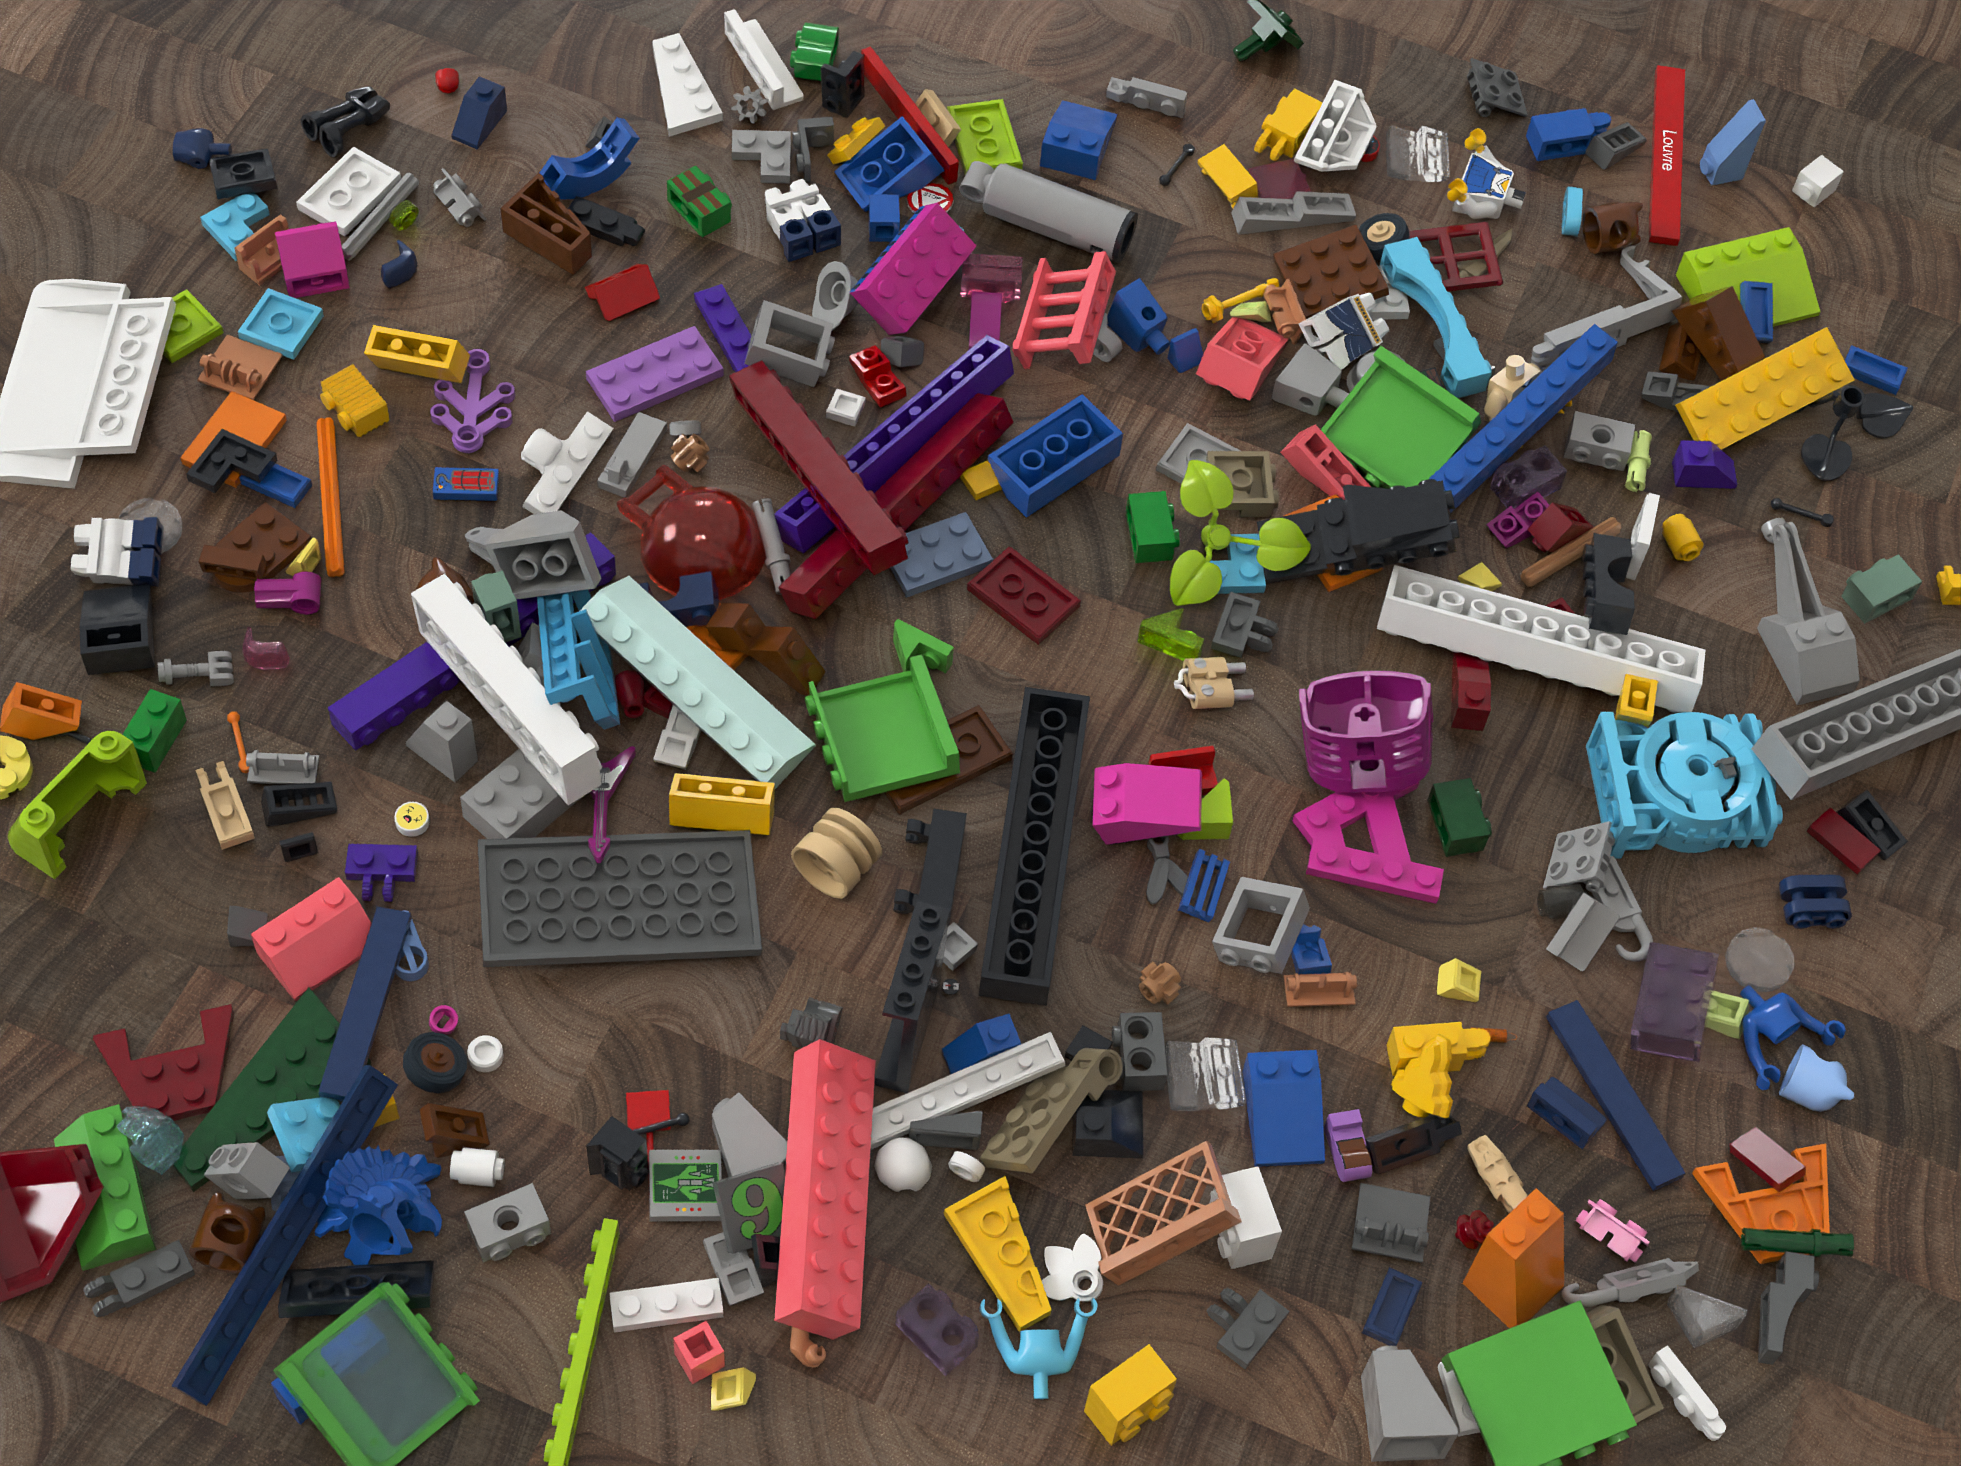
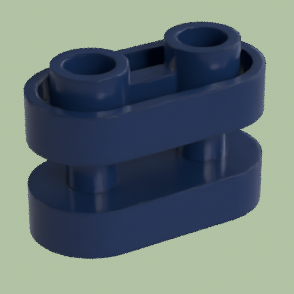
M1794 875L1779 882L1781 899L1789 902L1783 907L1785 921L1797 929L1811 926H1826L1832 929L1840 928L1846 925L1847 921L1852 917L1849 901L1841 899L1847 894L1845 879L1840 875Z

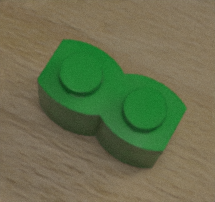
M804 23L802 31L798 30L796 34L795 46L797 51L792 50L790 57V68H794V77L821 81V67L824 63L833 66L839 45V27Z

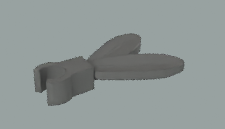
M1161 836L1160 840L1163 844L1160 845L1155 844L1152 838H1148L1147 847L1152 852L1155 861L1146 890L1147 899L1150 904H1156L1160 901L1167 881L1181 896H1183L1188 876L1169 859L1168 836ZM1195 887L1191 897L1192 900L1195 899L1197 895Z

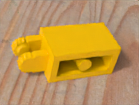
M1294 88L1287 98L1285 96L1281 98L1274 114H1268L1262 124L1264 132L1257 140L1254 151L1262 153L1269 146L1272 148L1270 152L1271 160L1276 162L1282 154L1292 158L1300 148L1322 102Z
M1461 1022L1393 1027L1387 1042L1392 1076H1395L1399 1069H1405L1410 1059L1419 1058L1424 1046L1438 1034H1442L1451 1040L1452 1059L1447 1072L1460 1071L1465 1060H1474V1058L1478 1059L1484 1056L1487 1050L1486 1047L1490 1044L1491 1036L1483 1028L1463 1029Z

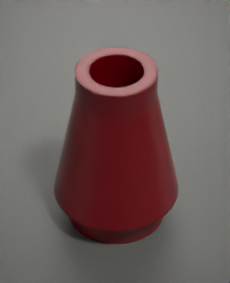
M622 671L615 677L617 699L623 707L625 715L630 718H636L644 712V680L635 671Z

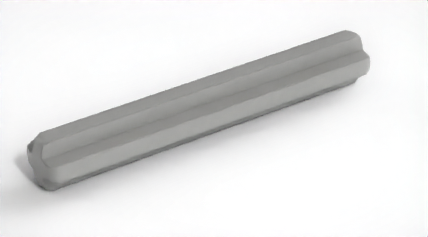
M406 173L342 245V250L346 260H352L389 219L395 209L418 186L419 181L413 174Z

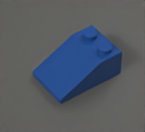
M1062 100L1050 120L1042 142L1040 166L1096 180L1118 114Z
M902 116L834 172L860 207L866 212L869 210V195H899L900 198L922 189L942 173L944 168Z
M1317 1050L1247 1053L1242 1073L1255 1167L1324 1164L1322 1087Z

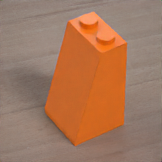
M1537 1188L1487 1234L1462 1283L1509 1328L1530 1321L1564 1287V1213Z

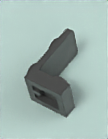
M833 117L798 119L797 132H792L794 150L799 149L800 154H796L797 171H803L805 182L811 181V161L808 147L833 145Z

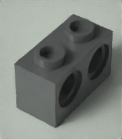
M1162 1012L1120 1013L1118 1026H1112L1113 1047H1119V1055L1122 1060L1123 1068L1120 1076L1122 1090H1164L1167 1079ZM1140 1033L1145 1038L1135 1039L1130 1034ZM1142 1064L1147 1068V1070L1139 1071L1136 1070L1132 1065Z

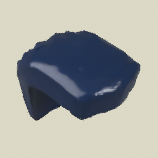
M397 240L400 256L383 264L381 267V278L388 288L396 287L410 280L417 272L418 263L415 253L400 240Z

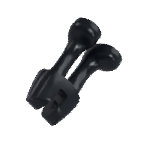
M366 86L346 92V101L325 110L311 111L301 117V126L306 136L312 141L320 138L324 151L330 157L334 158L340 155L344 149L342 137L347 131L362 124L372 125L390 109V103L382 96H379L372 87Z

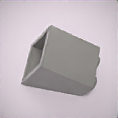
M1383 1346L1377 1348L1376 1351H1372L1361 1375L1371 1462L1445 1459L1458 1436V1429L1411 1350H1398L1396 1346Z

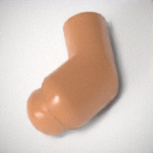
M792 1327L790 1351L803 1365L812 1368L818 1367L826 1358L825 1348L823 1346L818 1348V1345L809 1339L810 1332Z

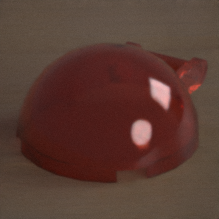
M662 465L656 470V475L629 498L623 497L617 502L619 511L642 529L640 538L641 560L648 576L658 587L673 596H676L680 589L679 577L711 571L718 588L719 600L727 598L749 586L759 575L765 563L766 552L755 513L740 497L730 491L709 486L693 487L668 466ZM664 484L674 491L673 494L663 499L650 515L638 507Z

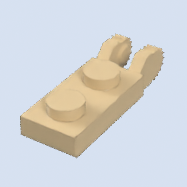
M221 761L216 763V771L222 780L221 782L209 785V778L204 769L200 768L195 771L201 785V795L223 850L255 839L234 780L229 777L225 764Z

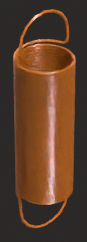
M1483 1028L1491 1036L1490 1042L1507 1043L1506 1029Z

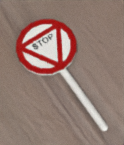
M928 183L922 189L909 193L907 196L908 207L913 213L921 206L938 203L948 212L954 203L951 191L943 185Z

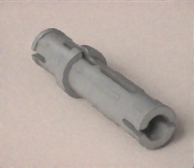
M766 498L761 499L764 512L758 500L752 503V508L767 556L765 564L771 570L776 594L781 595L778 587L791 575L788 565L791 560L789 554H785L772 507V500Z

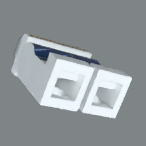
M1371 293L1347 297L1299 323L1309 346L1315 347L1324 344L1315 350L1324 357L1326 351L1330 361L1340 369L1348 366V363L1383 342L1381 338L1389 332L1385 320L1378 318L1372 321L1368 313L1369 310L1376 307V302ZM1311 325L1313 326L1318 337L1313 335L1311 331Z

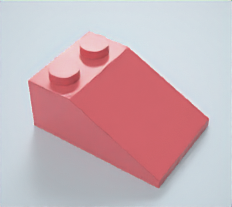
M1232 317L1208 343L1196 375L1202 377L1210 385H1219L1229 390L1233 396L1250 401L1262 386L1289 339L1251 320Z

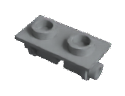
M442 168L441 170L446 177L443 180H437L433 184L434 193L446 207H449L448 210L459 225L471 226L474 223V218L478 215L485 221L486 218L479 210L483 205L472 192L468 195L464 192L467 185L456 173L451 176Z
M254 750L252 753H247L246 765L249 767L247 782L266 784L316 783L319 755H310L309 752H305V754L259 753V750Z

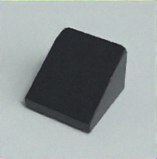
M313 832L279 841L285 862L318 853Z

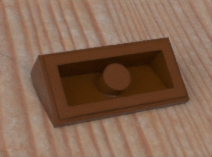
M1679 322L1672 325L1668 330L1659 370L1663 373L1677 374L1680 378L1693 381L1696 379L1701 352Z

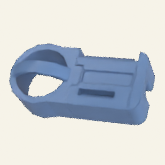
M411 920L399 958L400 961L402 957L406 956L410 970L402 969L399 967L398 962L395 971L398 977L406 981H416L422 978L429 968L427 952L422 947L413 920ZM413 954H417L423 959V963L418 968Z

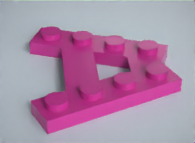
M1419 782L1403 790L1387 792H1335L1294 814L1293 823L1311 845L1306 874L1437 904L1444 869L1411 862L1395 800L1417 789ZM1365 817L1374 853L1346 847L1342 829Z

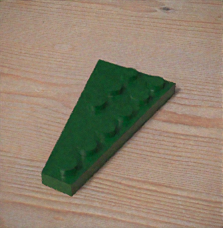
M309 987L172 1158L171 1163L193 1192L210 1181L204 1174L210 1166L209 1159L217 1148L227 1144L255 1142L262 1144L275 1135L267 1114L272 1104L320 1098L318 1091L340 1023ZM368 1058L367 1065L372 1066L371 1060Z

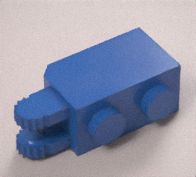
M1586 108L1540 114L1531 117L1526 137L1537 161L1586 154V149L1593 137L1607 131L1606 128L1610 126L1612 119L1604 112L1588 114Z

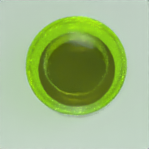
M405 200L398 204L391 212L389 222L397 230H405L416 221L419 209L410 200Z

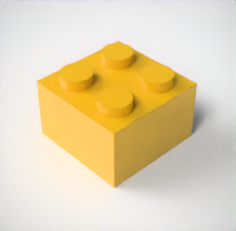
M1148 1344L1090 1386L1084 1412L1111 1446L1120 1439L1123 1442H1127L1141 1430L1139 1425L1149 1418L1152 1421H1156L1169 1410L1168 1404L1174 1396L1173 1390L1177 1378L1150 1344Z

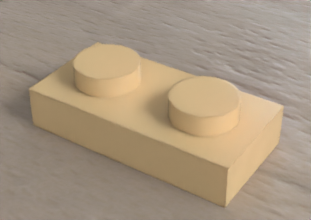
M925 89L915 104L949 147L961 131V128L935 92Z

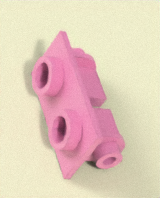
M1589 1199L1587 1204L1592 1207V1210L1589 1213L1584 1209L1575 1220L1581 1224L1579 1228L1600 1242L1609 1231L1614 1236L1607 1247L1624 1258L1625 1261L1630 1259L1636 1263L1643 1253L1638 1248L1640 1243L1646 1246L1650 1243V1241L1644 1238L1648 1232L1631 1220L1625 1225L1615 1218L1617 1210L1603 1200L1599 1199L1595 1204Z

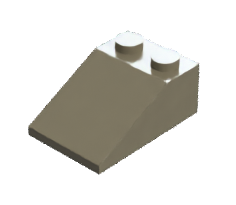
M1600 1305L1586 1312L1636 1423L1664 1409L1620 1309Z

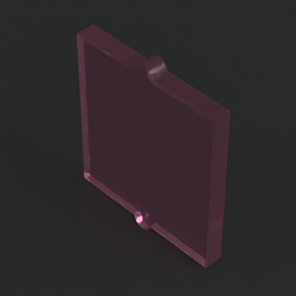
M1294 159L1248 168L1249 174L1257 182L1259 198L1293 199L1296 191L1311 192L1306 182V174H1302L1298 163L1294 162Z

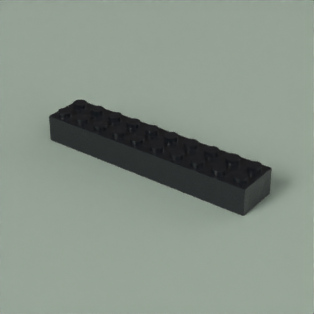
M1025 687L978 996L1047 1006L1090 696Z

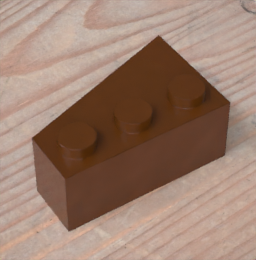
M540 173L534 176L500 208L502 227L505 234L572 275L592 257L590 232L570 209L567 210L560 201L559 195L555 191H551L545 184L544 178Z
M1733 286L1697 295L1671 310L1721 381L1765 359V355Z

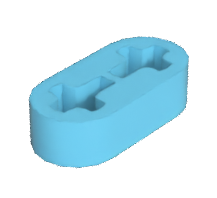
M1569 186L1566 188L1562 212V235L1578 236L1582 218V188Z

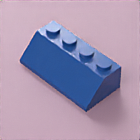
M1081 394L989 454L988 461L1006 498L1027 518L1120 456L1123 433Z

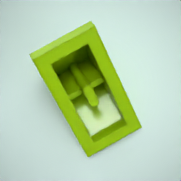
M1224 778L1202 799L1201 831L1178 834L1182 840L1229 839L1233 826L1229 781Z

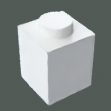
M1821 155L1800 171L1792 191L1815 207L1836 191L1844 171Z

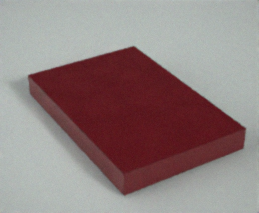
M1010 546L967 583V590L1037 645L1080 607L1081 603L1080 599Z

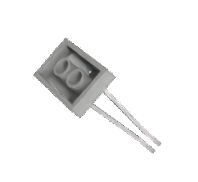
M562 510L533 514L504 529L477 527L465 534L472 552L492 564L496 572L503 570L516 600L595 589L601 580L580 522Z
M1787 522L1784 525H1775L1773 527L1778 614L1763 617L1757 629L1796 705L1852 692L1860 681L1855 636L1842 612L1821 604L1794 523Z

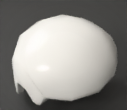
M895 1138L887 1142L879 1149L874 1165L879 1180L895 1192L906 1189L920 1190L930 1179L932 1164L925 1148L910 1138Z

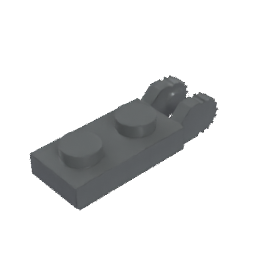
M177 1240L110 1272V1275L101 1276L85 1285L83 1291L86 1297L95 1298L100 1294L117 1288L118 1295H110L92 1307L94 1315L100 1318L123 1307L127 1309L193 1277L195 1273L180 1241Z

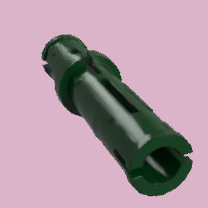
M1742 1229L1741 1246L1743 1251H1788L1810 1254V1256L1820 1257L1821 1254L1853 1256L1854 1237L1852 1233H1824L1820 1229H1811L1810 1232Z

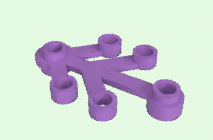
M473 349L468 352L470 358L466 371L470 374L466 400L453 388L451 381L440 379L434 384L435 396L439 400H447L464 416V422L461 424L450 415L449 408L445 404H436L431 408L432 422L437 425H444L453 433V446L463 453H472L479 450L484 443L483 436L497 427L507 428L512 424L511 410L507 407H498L494 410L491 417L476 425L477 418L498 403H510L515 399L514 386L509 382H503L496 387V390L480 400L482 378L490 369L489 355L482 349ZM442 388L448 389L446 391H440V389ZM504 391L510 392L509 394H502ZM444 413L442 416H437L436 414ZM506 416L507 418L499 419L498 417Z

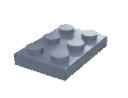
M964 512L906 533L909 544L905 545L908 559L890 567L907 598L979 572L989 565L993 558L968 514Z

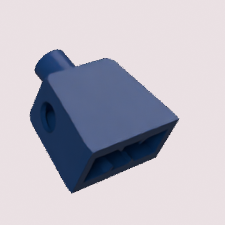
M1139 278L1116 292L1107 315V325L1134 351L1139 352L1150 346L1157 355L1163 353L1170 346V341L1162 333L1167 321V315L1142 280Z

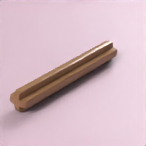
M1614 517L1608 518L1524 569L1520 576L1521 581L1527 587L1536 585L1583 555L1585 544H1591L1594 533L1616 536L1620 533L1621 524Z

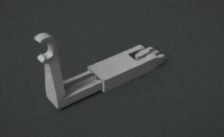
M1636 246L1624 248L1621 253L1620 264L1634 278L1649 300L1625 309L1618 305L1545 333V342L1533 347L1531 363L1537 365L1542 371L1546 370L1594 324L1618 342L1617 347L1625 345L1627 338L1676 320L1677 318L1671 310L1681 305L1682 296L1649 269L1650 261L1644 260L1638 263L1632 259Z

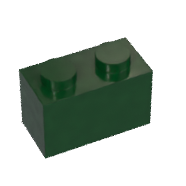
M1471 778L1433 784L1427 801L1445 856L1484 851L1488 838L1492 835V828L1489 819L1484 818L1481 809L1482 797L1479 790L1474 789Z

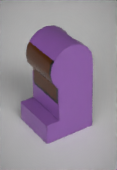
M1359 1109L1328 1114L1324 1125V1133L1338 1176L1342 1182L1365 1179L1372 1176V1163L1366 1148V1141L1361 1127L1363 1121Z

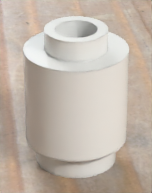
M463 1148L462 1151L454 1150L450 1165V1179L458 1180L459 1184L494 1187L496 1180L503 1179L505 1160L499 1158V1153L495 1150Z

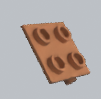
M226 335L214 354H204L201 357L200 366L204 367V370L197 380L229 393L233 391L254 400L283 355Z

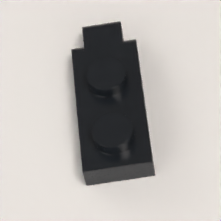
M576 196L568 207L587 228L590 235L618 246H623L625 243L637 246L645 234V229L637 225V221L634 218Z

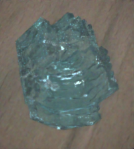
M146 1106L126 1107L122 1111L126 1117L116 1127L134 1143L129 1147L134 1158L147 1168L163 1175L180 1158L184 1139L183 1132L172 1118L155 1108L149 1109Z

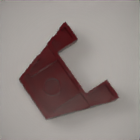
M231 1004L200 1011L205 1044L145 1058L131 1059L128 1035L125 1028L93 1035L97 1049L102 1054L145 1128L209 1113L219 1101L224 1074L225 1054L230 1041V1026L234 1018Z

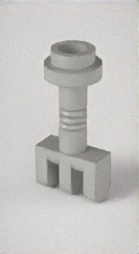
M229 651L208 652V663L194 665H171V658L164 659V662H157L159 682H166V685L173 684L172 678L198 675L210 676V686L231 685L234 682L233 674H231L233 666L230 663L232 661V654Z

